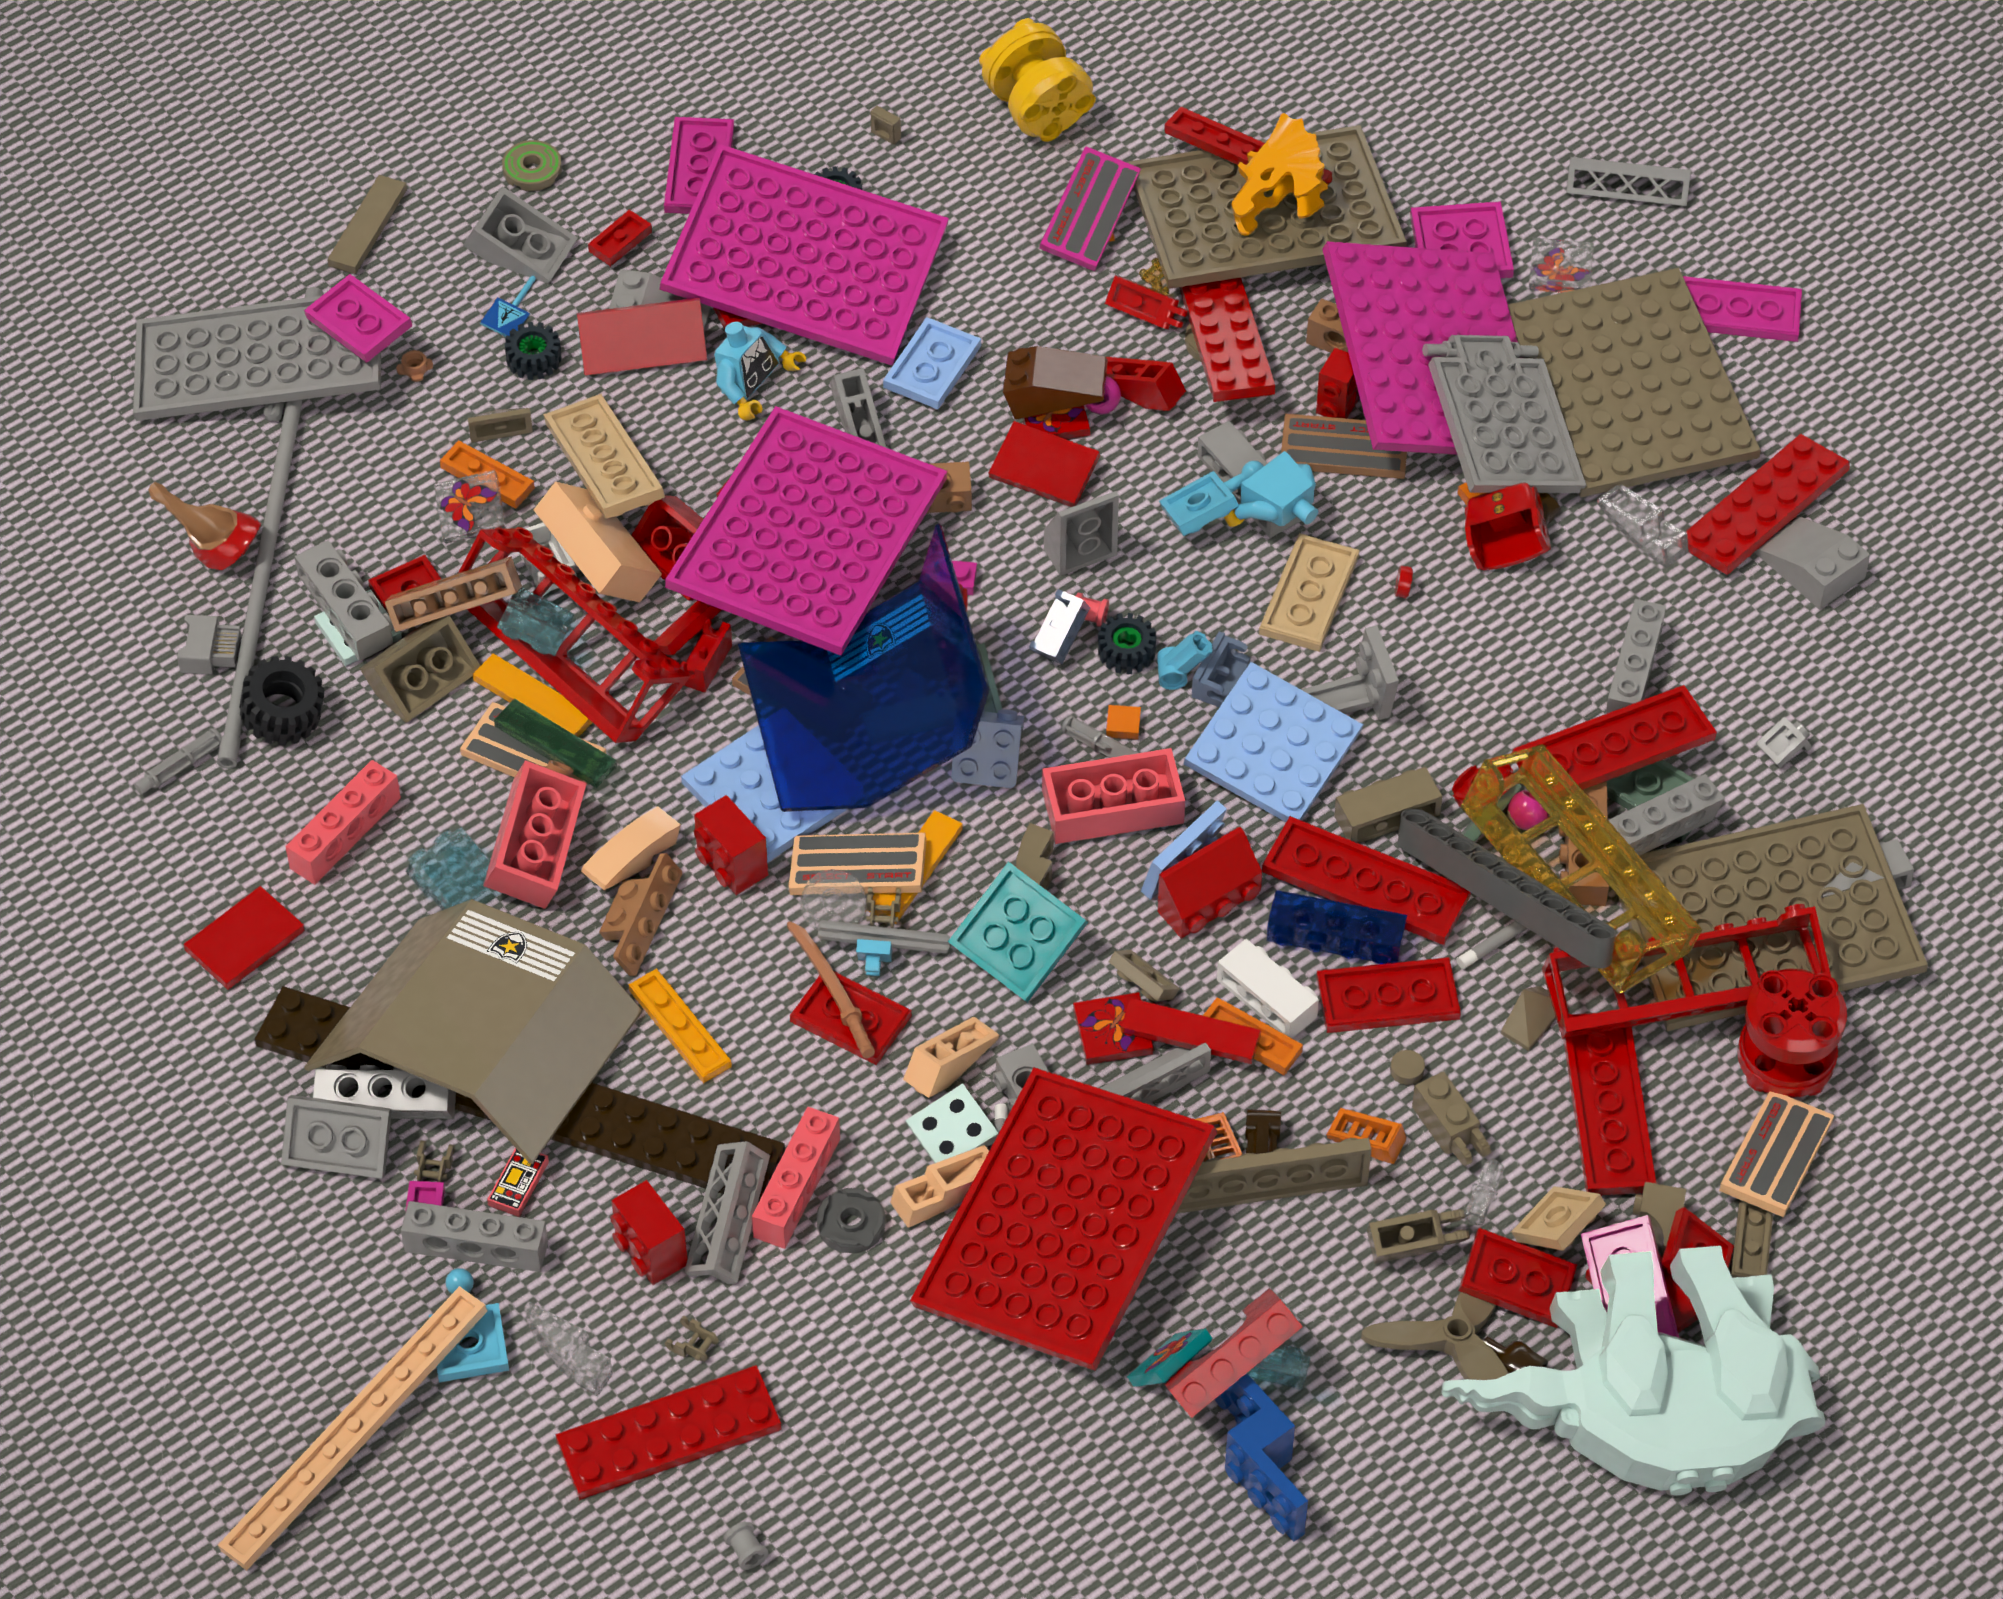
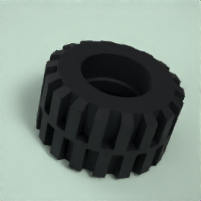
M273 656L270 662H267L265 659L259 661L258 667L252 666L248 676H245L239 706L241 720H245L244 726L247 730L253 729V736L257 739L262 736L265 738V742L272 744V741H279V745H286V741H291L292 744L299 743L300 737L308 738L311 735V730L315 731L324 701V688L322 687L320 676H315L316 670L311 666L308 668L304 667V661L299 659L297 662H294L292 657L285 656L284 660H279L278 656ZM282 694L291 697L297 704L290 707H281L269 702L267 697Z

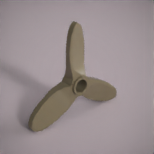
M1460 1292L1457 1297L1452 1316L1444 1320L1377 1323L1364 1328L1361 1332V1339L1372 1346L1397 1350H1435L1445 1352L1453 1357L1458 1370L1465 1380H1493L1509 1374L1493 1349L1476 1335L1487 1323L1496 1305Z

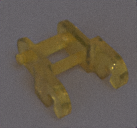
M1153 258L1151 260L1152 266L1149 269H1141L1139 271L1140 277L1152 285L1153 290L1168 295L1170 292L1168 287L1165 286L1162 289V282L1160 280L1164 275L1158 258ZM1156 270L1161 272L1158 276L1153 274Z

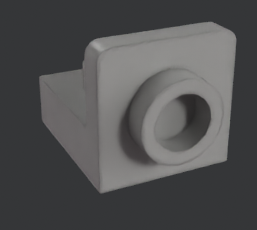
M1785 716L1756 742L1758 747L1779 768L1802 748L1807 752L1812 748L1807 740L1810 733L1798 721L1792 724Z

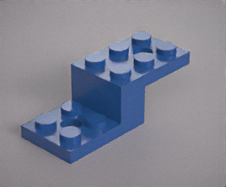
M1246 1373L1215 1399L1220 1408L1229 1410L1237 1423V1426L1227 1432L1225 1471L1233 1482H1240L1248 1491L1251 1502L1257 1508H1263L1269 1514L1276 1530L1281 1534L1286 1533L1295 1542L1305 1535L1308 1500L1280 1470L1281 1467L1292 1460L1295 1425Z

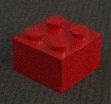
M727 795L694 814L695 829L693 832L697 843V848L695 849L696 856L704 866L709 865L713 869L718 882L723 887L728 886L735 895H738L768 876L766 837Z
M648 1180L611 1200L613 1215L610 1216V1219L615 1228V1233L612 1234V1237L620 1251H627L632 1257L631 1263L640 1277L645 1275L650 1283L655 1285L686 1266L688 1259L685 1229Z

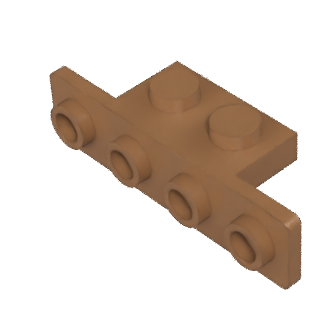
M667 853L659 854L649 878L622 881L599 931L606 941L620 940L613 958L629 976L637 975L682 876V870Z

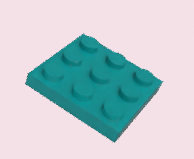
M1008 861L948 942L1028 1003L1088 924V921Z

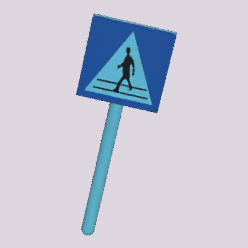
M531 276L512 304L497 297L480 324L505 337L507 335L510 336V331L513 328L518 331V325L524 324L530 315L529 312L519 308L518 305L535 282L536 277Z

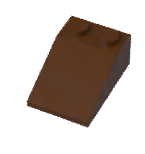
M1042 346L1019 348L1008 352L1003 394L1014 419L1017 420L1104 401L1108 360L1106 356Z

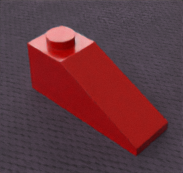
M1106 357L1108 360L1106 376L1116 381L1120 388L1121 397L1146 409L1170 411L1186 392L1172 362Z

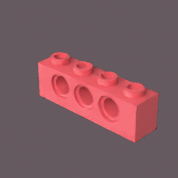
M371 760L285 846L290 869L316 885L401 799L397 775Z
M807 1107L752 1215L753 1238L784 1249L786 1248L840 1141L839 1117Z

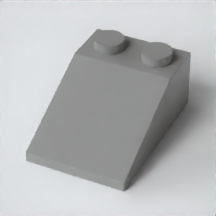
M502 186L463 246L489 263L528 277L535 276L536 280L549 284L578 237Z
M620 269L609 309L685 300L686 298L659 290L662 278L652 273ZM701 304L705 333L711 306Z
M1117 491L1060 511L1044 529V550L1060 576L1117 555L1119 495Z
M1800 516L1784 526L1754 552L1819 610L1865 579L1870 554L1849 535Z

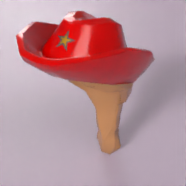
M157 482L152 483L148 489L151 499L163 504L184 526L195 557L211 569L224 570L234 564L249 549L262 524L258 519L247 513L214 504L195 506L184 503L178 497L171 494L164 485Z

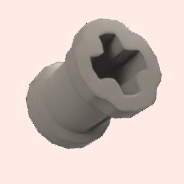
M746 1521L731 1527L723 1537L726 1545L732 1546L739 1558L738 1565L742 1570L755 1568L764 1562L769 1555L766 1546L760 1545L755 1537L752 1523Z

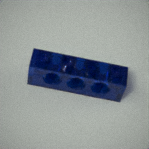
M1276 890L1268 919L1266 941L1274 942L1280 946L1290 945L1306 948L1312 952L1337 954L1348 959L1358 958L1373 961L1377 964L1397 963L1400 959L1405 937L1407 915Z

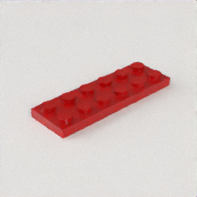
M1242 278L1180 287L1213 402L1275 395V382Z
M1800 433L1678 537V545L1680 548L1728 575L1850 470V461Z
M1685 685L1513 748L1512 758L1544 805L1714 741L1717 731Z
M1289 816L1262 864V872L1442 945H1445L1471 896V892L1452 880Z
M1569 1014V1018L1588 1014ZM1632 1027L1563 1039L1586 1192L1597 1193L1601 1196L1643 1193L1645 1182L1657 1183Z
M755 1365L555 1434L577 1496L579 1500L775 1433L782 1430L759 1369Z

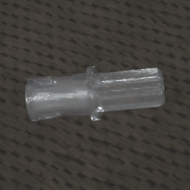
M1495 1159L1485 1162L1477 1183H1474L1471 1187L1472 1196L1464 1212V1219L1471 1224L1483 1225L1491 1202L1495 1201L1498 1197L1496 1190L1504 1172V1165L1498 1163Z

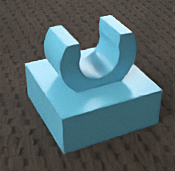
M857 939L856 953L858 960H866V975L880 976L881 961L892 962L893 949L891 941Z

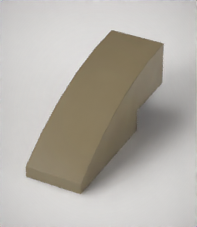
M1029 823L1021 840L1016 868L1047 890L1052 881V861L1048 859L1053 852L1054 832Z

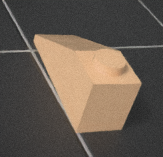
M972 1017L915 1047L903 1080L913 1086L918 1093L930 1098L949 1088L998 1040L1000 1035L976 1017Z

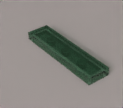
M513 699L494 719L495 727L547 759L571 767L574 770L572 774L595 788H598L617 768V760L516 699Z

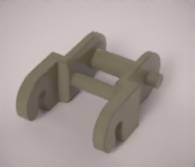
M868 887L867 910L871 912L870 916L866 917V921H870V926H874V922L890 923L891 928H894L895 922H898L895 912H900L901 889L896 888L895 901H892L891 906L875 905L873 888ZM875 910H890L891 916H876Z
M421 1140L416 1155L419 1166L418 1170H414V1175H417V1181H421L422 1177H427L443 1182V1179H447V1174H445L446 1168L451 1169L453 1163L452 1154L455 1152V1145L449 1144L447 1154L442 1157L441 1161L429 1160L424 1155L426 1141ZM426 1164L440 1166L439 1172L425 1170Z
M682 1316L680 1323L685 1328L695 1332L688 1343L684 1342L683 1344L677 1341L673 1345V1341L667 1339L665 1346L670 1351L684 1358L688 1354L697 1361L705 1362L708 1359L705 1354L711 1344H718L719 1339L714 1332L703 1329L701 1322L693 1318L688 1322V1318ZM698 1337L705 1340L699 1349L693 1346Z

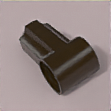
M1247 1109L1245 1139L1248 1141L1246 1153L1262 1154L1276 1150L1277 1142L1280 1140L1281 1111Z

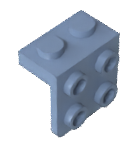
M967 706L965 710L960 709L956 718L951 772L952 780L958 783L1013 788L1017 782L1020 740L1025 716L1017 715L1016 711L1008 709L998 710V713L985 712V709L979 706Z

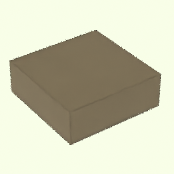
M876 105L870 111L871 133L895 145L901 139V118Z

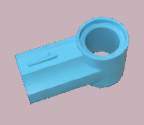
M1195 631L1189 634L1176 647H1166L1158 652V678L1161 687L1175 690L1187 684V674L1212 653V643L1208 641L1205 634Z

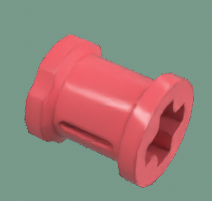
M1078 592L1075 597L1083 599L1090 607L1085 620L1097 624V627H1101L1107 619L1109 600L1103 599L1098 601L1083 596V593Z

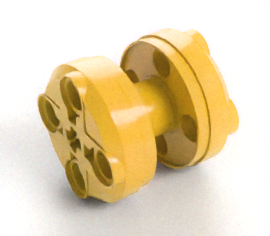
M1025 18L1017 22L1012 29L1001 35L979 57L984 82L993 94L1002 101L1008 102L1009 112L1014 122L1028 136L1040 137L1044 142L1052 141L1062 131L1078 121L1096 102V97L1093 94L1092 80L1083 67L1073 59L1066 57V50L1061 39L1050 26L1043 23H1035L1031 18Z

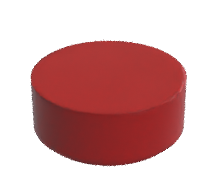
M1400 565L1395 585V597L1407 598L1409 596L1413 577L1412 567Z

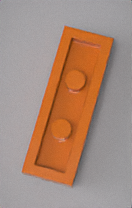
M459 440L440 459L441 469L460 479L463 478L464 481L473 486L484 485L492 491L497 492L495 498L515 509L535 489L534 480Z
M1218 997L1203 1014V1016L1260 1029L1261 1037L1254 1059L1284 1076L1303 1052V1044Z

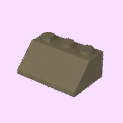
M448 615L423 623L359 669L376 696L404 722H409L471 678L473 673L480 667V664L452 618Z

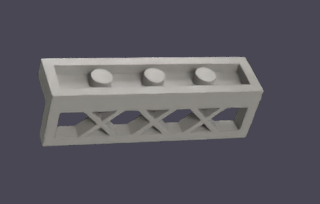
M1570 157L1566 193L1687 206L1691 170ZM1575 170L1589 172L1595 182L1586 189L1573 188ZM1593 172L1605 174L1598 179ZM1609 174L1619 175L1625 185L1617 192H1609L1600 181ZM1624 176H1632L1634 178L1628 182ZM1640 177L1649 178L1656 188L1647 195H1638L1631 184ZM1654 179H1660L1665 181L1658 185ZM1669 181L1683 182L1681 199L1668 198L1661 187ZM1598 184L1603 191L1591 189ZM1628 187L1633 194L1621 192ZM1658 190L1663 197H1655L1651 195Z
M1206 1042L1192 1050L1177 1047L1100 1089L1149 1104L1210 1072L1211 1049Z
M747 1141L717 1146L684 1273L691 1277L712 1275L726 1284L738 1282L752 1228V1215L758 1205L770 1158L769 1154ZM734 1154L732 1163L725 1169L727 1156ZM725 1185L724 1194L716 1201L718 1192ZM717 1217L716 1226L708 1233L710 1223ZM709 1249L706 1264L699 1265L701 1256Z

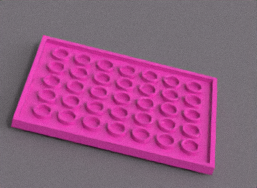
M719 144L664 272L659 290L686 299L700 298L701 304L893 366L948 226L949 218Z
M1327 241L1322 250L1373 450L1457 455L1428 366L1433 357L1439 356H1424L1422 348L1424 344H1442L1443 341H1448L1451 335L1509 336L1511 342H1518L1494 254Z
M775 406L665 579V588L835 654L842 655L945 483L947 471Z

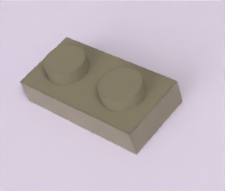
M1131 949L1114 951L1108 961L1118 969L1116 972L1121 978L1137 984L1142 988L1141 993L1152 1001L1172 1000L1180 989Z

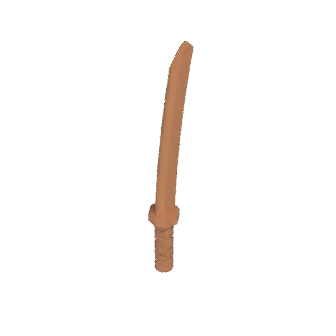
M787 922L788 930L817 970L841 1012L840 1016L843 1025L850 1027L862 1057H872L875 1051L861 1024L862 1013L860 1009L853 1006L839 979L808 932L793 922Z

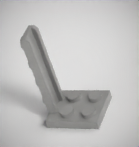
M1376 625L1365 628L1362 642H1359L1360 652L1359 656L1355 659L1358 675L1301 690L1344 714L1373 707L1377 720L1389 718L1399 679L1379 628Z

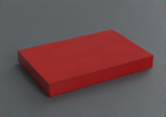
M1013 421L988 474L989 478L1074 507L1077 505L1100 458V452Z
M259 886L183 945L185 951L229 990L301 935L305 929L303 923L263 887Z
M834 971L853 1006L860 1009L862 1013L861 1024L872 1044L871 1046L874 1048L875 1054L872 1057L863 1058L856 1044L857 1042L850 1031V1027L843 1025L840 1016L841 1012L819 975L790 1014V1022L877 1065L912 1017V1010Z
M1478 1228L1458 1291L1557 1328L1558 1325L1551 1319L1550 1306L1556 1292L1570 1291L1577 1265L1485 1229Z

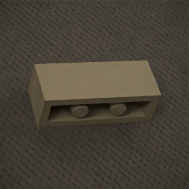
M1426 767L1408 770L1399 776L1385 781L1378 780L1370 786L1355 791L1349 790L1336 797L1334 817L1346 839L1361 843L1399 830L1401 813L1404 810L1419 809L1434 817L1439 816L1441 813L1442 794Z

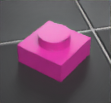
M945 560L942 581L961 584L963 588H967V594L973 596L977 563Z
M409 1181L406 1209L409 1201L443 1206L444 1182Z

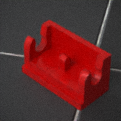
M711 619L705 621L702 635L686 662L683 661L680 664V668L690 676L684 686L703 693L707 691L732 647L731 624L722 622L719 631H716L711 626Z

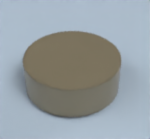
M1412 1050L1397 1052L1391 1059V1076L1395 1081L1404 1085H1412L1419 1082L1424 1075V1059L1419 1053Z

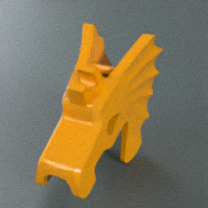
M1282 113L1270 138L1258 152L1250 151L1247 154L1249 162L1247 165L1242 162L1238 164L1239 173L1247 182L1231 204L1235 224L1241 235H1250L1257 229L1258 222L1255 220V217L1266 208L1276 207L1288 193L1293 192L1297 199V215L1300 219L1313 215L1324 206V201L1320 198V194L1328 189V185L1322 180L1325 166L1320 162V148L1316 134L1308 133L1305 130L1302 118L1292 119L1287 114ZM1274 189L1272 196H1264L1265 191Z

